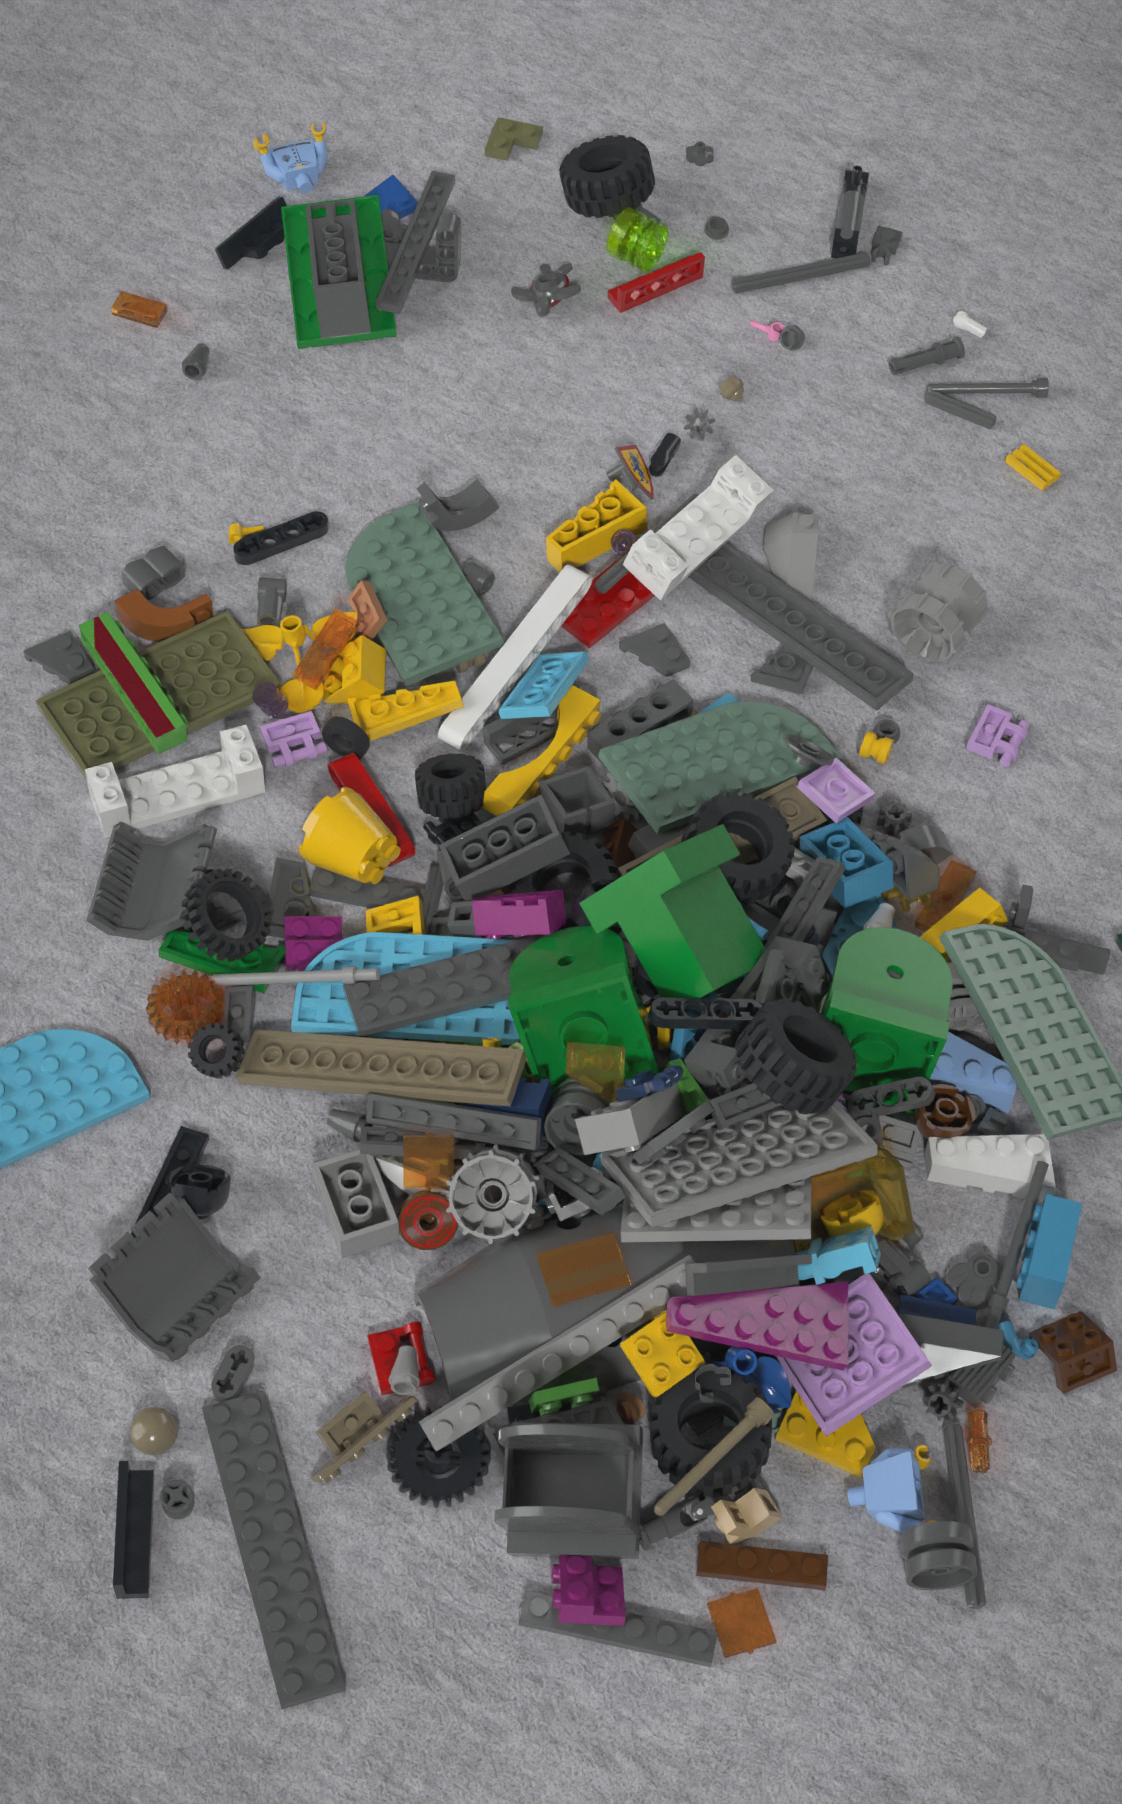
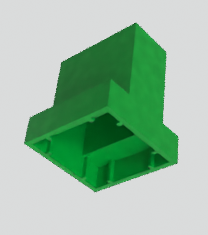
M723 824L660 852L579 903L596 934L617 924L620 925L661 998H704L749 973L766 951L719 868L740 855Z

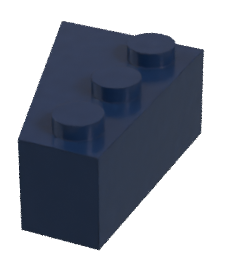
M520 1077L511 1107L454 1102V1104L541 1118V1141L545 1133L546 1117L552 1103L550 1079H541L540 1084L526 1083L525 1077Z

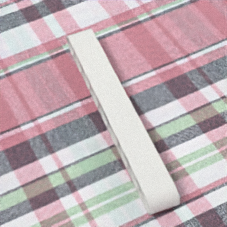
M569 564L562 569L463 696L464 707L452 711L439 729L438 739L460 751L466 750L588 592L592 583V576Z

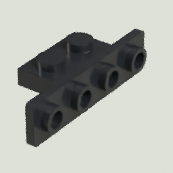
M278 196L215 248V252L224 269H230L243 257L262 259L268 255L269 250L284 241L281 207L287 205L283 197Z

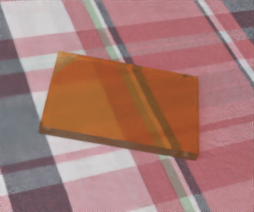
M614 1232L548 1251H541L536 1254L552 1307L619 1288H626L631 1285Z

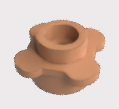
M627 1391L622 1393V1399L617 1401V1412L622 1421L626 1422V1425H635L636 1420L644 1417V1405L638 1395H630Z

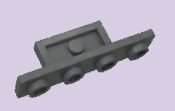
M1008 925L1003 926V928L1014 931L1035 943L1060 968L1072 971L1080 969L1102 975L1105 973L1110 949Z

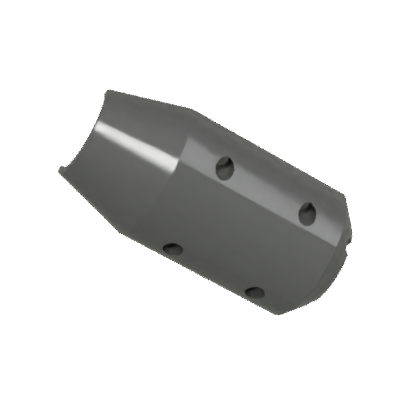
M623 1199L612 1210L605 1212L603 1215L590 1208L591 1211L580 1218L571 1216L562 1221L557 1218L523 1228L518 1236L512 1233L504 1238H499L414 1294V1301L416 1306L422 1305L431 1326L446 1377L449 1402L688 1255L693 1258L695 1263L796 1254L792 1239L621 1242L620 1231ZM649 1319L511 1406L529 1404V1399L536 1391L597 1378L599 1388L609 1385L608 1390L642 1380L623 1352L620 1344L649 1324L651 1320ZM690 1337L701 1355L707 1351L710 1354H714L733 1347Z

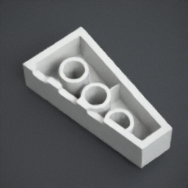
M1044 1134L928 1138L924 1153L928 1181L965 1188L969 1185L983 1188L982 1191L994 1193V1191L1011 1193L1012 1197L1024 1199L1027 1195L1037 1161H1043L1048 1163L1049 1166L1038 1198L1039 1202L1043 1203L1046 1194L1053 1195L1055 1191L1049 1140L1046 1139Z

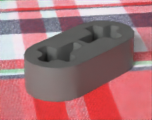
M234 1346L226 1353L211 1383L212 1394L216 1401L223 1402L237 1398L242 1392L254 1368L253 1353L246 1346ZM241 1356H244L246 1364L240 1363L237 1370L234 1371L235 1363L233 1359L239 1360ZM231 1378L232 1391L226 1390L225 1393H221L220 1385L225 1386Z

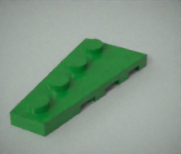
M175 930L169 932L159 948V958L211 976L213 974L277 972L285 960L284 946L278 945L277 948L264 947V944L242 959H235L227 962V958L222 961L216 960L217 954L212 957L206 955L207 946L202 950L196 947L200 942L198 937L191 941L188 936L191 933ZM255 984L253 987L255 991L265 994L270 984Z

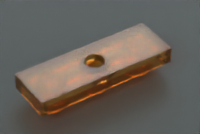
M335 608L292 674L293 678L317 690L359 626L358 620ZM330 648L329 652L323 653L324 649Z
M951 860L939 880V888L933 890L914 926L926 932L958 906L975 879L977 871Z

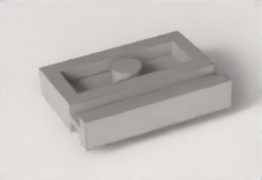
M884 1115L879 1116L886 1163L910 1170L921 1134L917 1125ZM865 1125L862 1127L870 1137L873 1135V1126Z

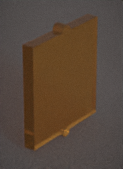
M427 1132L425 1135H403V1188H426V1190H431V1188L450 1187L446 1182L454 1175V1135H431L430 1132Z
M758 1588L739 1594L731 1592L729 1597L707 1603L725 1658L745 1652L752 1654L755 1649L776 1643V1638Z

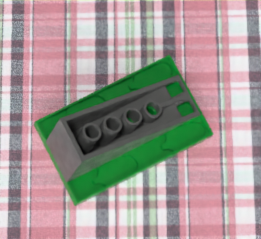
M379 195L281 207L298 349L334 345L335 343L358 342V340L366 341L382 339L383 337H397L394 313L376 309V300L388 274Z

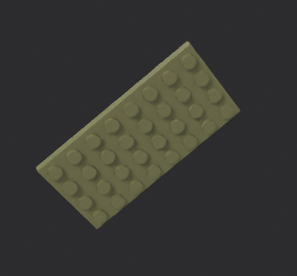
M228 611L137 653L139 658L144 657L147 661L150 674L152 676L156 675L159 678L164 694H169L172 697L177 713H182L185 716L189 728L186 729L187 735L281 690L280 682ZM101 670L36 700L37 708L86 781L85 769L112 762L116 770L156 751Z

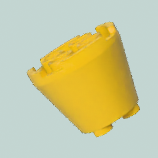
M343 787L340 793L332 798L327 795L318 803L302 828L306 834L303 844L298 847L300 856L310 864L362 883L371 882L374 885L380 882L384 875V870L390 862L397 859L401 850L397 846L396 837L364 798L348 787Z

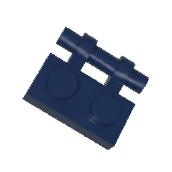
M671 1065L662 1072L653 1073L652 1069H646L634 1073V1077L625 1079V1084L616 1090L618 1101L646 1097L651 1093L668 1090L682 1079V1067Z

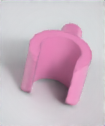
M754 320L750 324V326L768 333L769 340L773 342L779 339L782 330L785 329L784 325L780 322L772 323L771 327Z

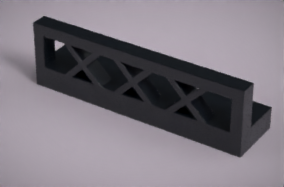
M119 1461L113 1570V1588L117 1599L150 1597L155 1474L154 1470H131L129 1461Z

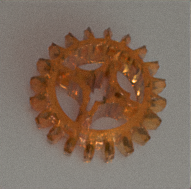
M183 969L180 976H176L171 972L169 980L161 977L160 986L153 985V994H148L146 1011L147 1015H149L150 1025L154 1026L157 1035L163 1033V1038L166 1041L173 1037L177 1045L181 1039L185 1040L187 1044L191 1043V1036L193 1033H198L197 1029L200 1027L205 1028L206 1024L210 1023L213 1025L215 1023L220 1024L222 1015H224L223 1005H225V1000L223 999V991L221 988H218L215 980L209 981L206 973L199 977L196 970L191 975H187ZM202 997L209 1003L207 1009L203 1008L200 1003ZM166 1005L169 1006L172 1011L171 1017H168L163 1012L164 1007Z

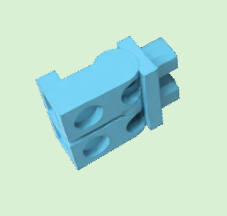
M872 1225L854 1232L832 1236L822 1242L821 1238L812 1240L809 1249L797 1252V1254L812 1255V1264L798 1265L799 1281L814 1277L817 1285L825 1283L827 1278L839 1276L842 1271L861 1266L865 1274L877 1271L881 1252Z

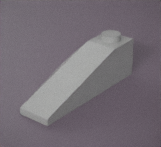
M793 512L765 526L763 551L768 559L771 574L812 602L819 515Z

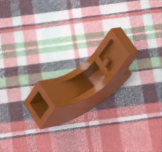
M138 589L115 600L117 617L122 624L136 636L153 642L166 640L214 617L212 600L206 593L176 608L154 606L146 600Z

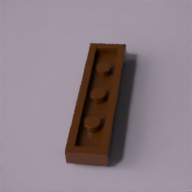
M700 1541L696 1576L825 1590L827 1585L828 1555Z

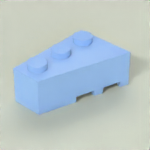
M948 1032L947 1041L929 1080L932 1085L945 1084L954 1086L959 1089L957 1093L962 1096L977 1095L984 1101L986 1107L1006 1112L1010 1110L1017 1084L1005 1062Z

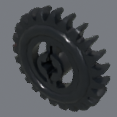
M429 1407L426 1409V1417L432 1414ZM415 1411V1423L412 1424L405 1418L403 1426L406 1431L395 1428V1436L398 1440H389V1446L395 1450L387 1451L386 1453L387 1459L393 1461V1463L387 1465V1469L390 1472L396 1473L391 1478L392 1482H403L399 1486V1492L405 1493L410 1490L409 1500L413 1501L421 1497L422 1506H425L429 1500L433 1501L435 1508L439 1507L441 1500H444L448 1507L452 1505V1498H455L460 1503L464 1502L463 1493L465 1492L470 1496L474 1495L475 1490L472 1485L482 1486L483 1479L479 1476H485L489 1473L488 1467L482 1466L491 1461L490 1455H483L489 1451L490 1444L488 1442L480 1444L485 1439L484 1431L475 1434L477 1426L454 1440L453 1443L457 1445L461 1452H453L451 1443L435 1451L419 1424V1421L423 1418ZM428 1441L425 1445V1451L418 1450L423 1443ZM437 1452L442 1453L441 1458L435 1457ZM416 1464L425 1465L428 1471L437 1475L448 1472L452 1466L460 1467L454 1474L446 1478L436 1479L422 1473Z

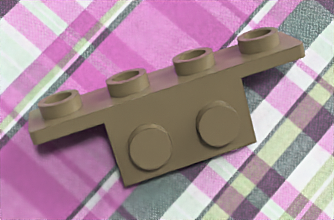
M366 1391L358 1395L315 1431L334 1457L314 1473L311 1479L314 1482H322L324 1480L328 1483L341 1473L339 1467L347 1460L351 1463L358 1459L365 1452L363 1447L371 1440L377 1442L389 1432L388 1425L394 1420L400 1422L410 1415L413 1411L411 1406L417 1402L414 1396L405 1397L386 1414H383Z

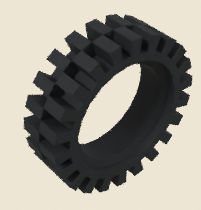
M227 868L223 871L216 869L213 872H209L190 886L191 888L184 894L187 898L182 900L181 906L186 909L181 912L182 918H189L183 925L185 930L193 929L194 932L188 936L191 941L198 937L200 942L196 947L199 950L207 946V956L212 957L217 954L216 960L222 961L227 958V962L235 959H242L264 944L267 940L265 937L271 931L267 927L272 924V918L265 917L271 913L270 906H262L267 901L265 895L258 897L256 894L261 890L258 884L251 888L249 885L253 880L249 876L241 880L242 872L236 871L232 874V869ZM212 892H223L232 896L243 908L247 923L246 930L241 938L227 937L216 930L211 923L207 913V900Z

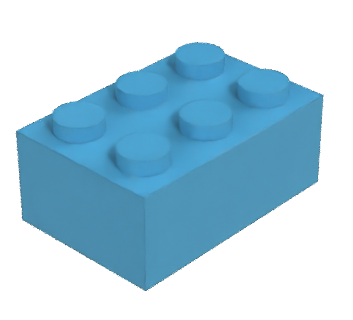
M848 817L838 823L834 822L799 837L800 851L815 860L817 857L842 862L845 871L831 893L844 908L893 889V862Z
M1046 1194L1043 1204L1037 1203L1028 1230L1029 1238L1023 1252L1022 1269L1019 1272L1016 1288L1021 1289L1020 1301L1055 1310L1066 1281L1082 1203Z

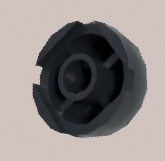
M199 1164L193 1165L192 1171L183 1172V1166L171 1172L169 1178L170 1193L176 1199L178 1197L185 1199L199 1220L216 1213L227 1202L231 1177L230 1175L225 1177V1170L211 1165Z

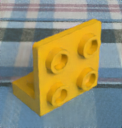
M667 1310L651 1318L649 1324L620 1344L623 1352L653 1397H658L706 1363L689 1336L666 1331Z

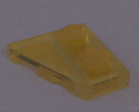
M567 1043L566 1074L608 1103L618 1100L616 1090L624 1084L625 1047Z

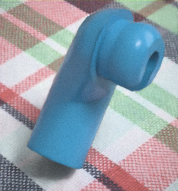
M1005 1321L998 1325L997 1328L1003 1330L1004 1333L1003 1344L1010 1351H1013L1016 1356L1022 1359H1030L1038 1352L1039 1346L1034 1339L1026 1338L1023 1340L1017 1337L1011 1321Z

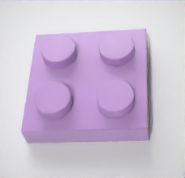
M837 758L834 759L832 765H823L802 778L797 786L802 793L835 823H838L871 802L876 794Z

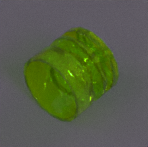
M628 207L617 217L611 228L606 244L607 253L620 261L628 260L630 266L637 267L642 272H648L655 266L663 254L669 236V228L666 224L657 222L654 218L647 220L644 213Z

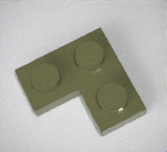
M498 117L486 144L485 156L508 161L514 145L537 150L543 135V127Z

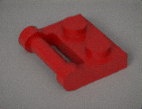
M415 1321L406 1324L404 1327L367 1335L381 1396L395 1393L392 1391L388 1380L397 1359L399 1348L402 1347L401 1341L410 1339L411 1346L417 1350L420 1379L418 1387L427 1386L436 1381L434 1371L429 1367L421 1335L424 1331L421 1322Z

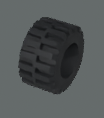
M448 753L431 757L426 762H422L419 768H416L417 800L419 808L424 813L431 814L433 817L459 818L460 816L470 815L483 806L486 781L484 765H482L479 759L461 753Z

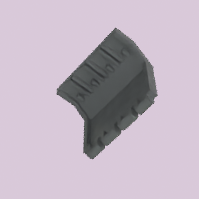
M121 824L113 827L86 921L107 935L145 941L184 926L183 924L189 920V918H182L181 912L186 909L181 906L182 900L187 898L184 894L191 888L190 886L205 876L204 872H206L217 829L213 826L202 824L164 842L140 838Z
M169 1193L154 1207L158 1217L149 1211L131 1228L136 1235L135 1238L129 1232H126L109 1248L110 1253L114 1257L113 1259L104 1253L88 1269L93 1275L89 1281L125 1328L158 1358L173 1362L183 1357L187 1353L188 1347L196 1339L205 1336L209 1332L210 1326L218 1318L228 1314L232 1309V1305L240 1297L250 1293L254 1288L253 1284L261 1277L254 1268L238 1264L224 1252L185 1199L179 1197L176 1199L173 1194Z

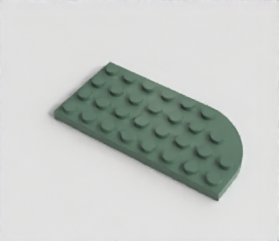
M419 501L384 515L371 523L356 538L346 560V578L350 591L353 592L361 580L370 582L388 620L376 636L383 648L386 649L388 657L405 686L504 645L503 637L440 534L418 507L421 505Z
M748 701L727 703L602 748L598 756L657 834L689 823L700 806L705 801L711 800L713 796L723 794L725 797L727 792H738V796L748 793L753 795L752 798H755L795 776L798 780H801L823 766L811 763L809 767H806L794 760L796 754L783 740L785 734L803 738L826 751L833 759L837 758L842 761L841 755L823 733L804 717L776 705Z
M976 924L945 931L939 939L1046 1139L1050 1140L1122 1120V1078L1067 978L1054 960L1029 939L1003 927Z

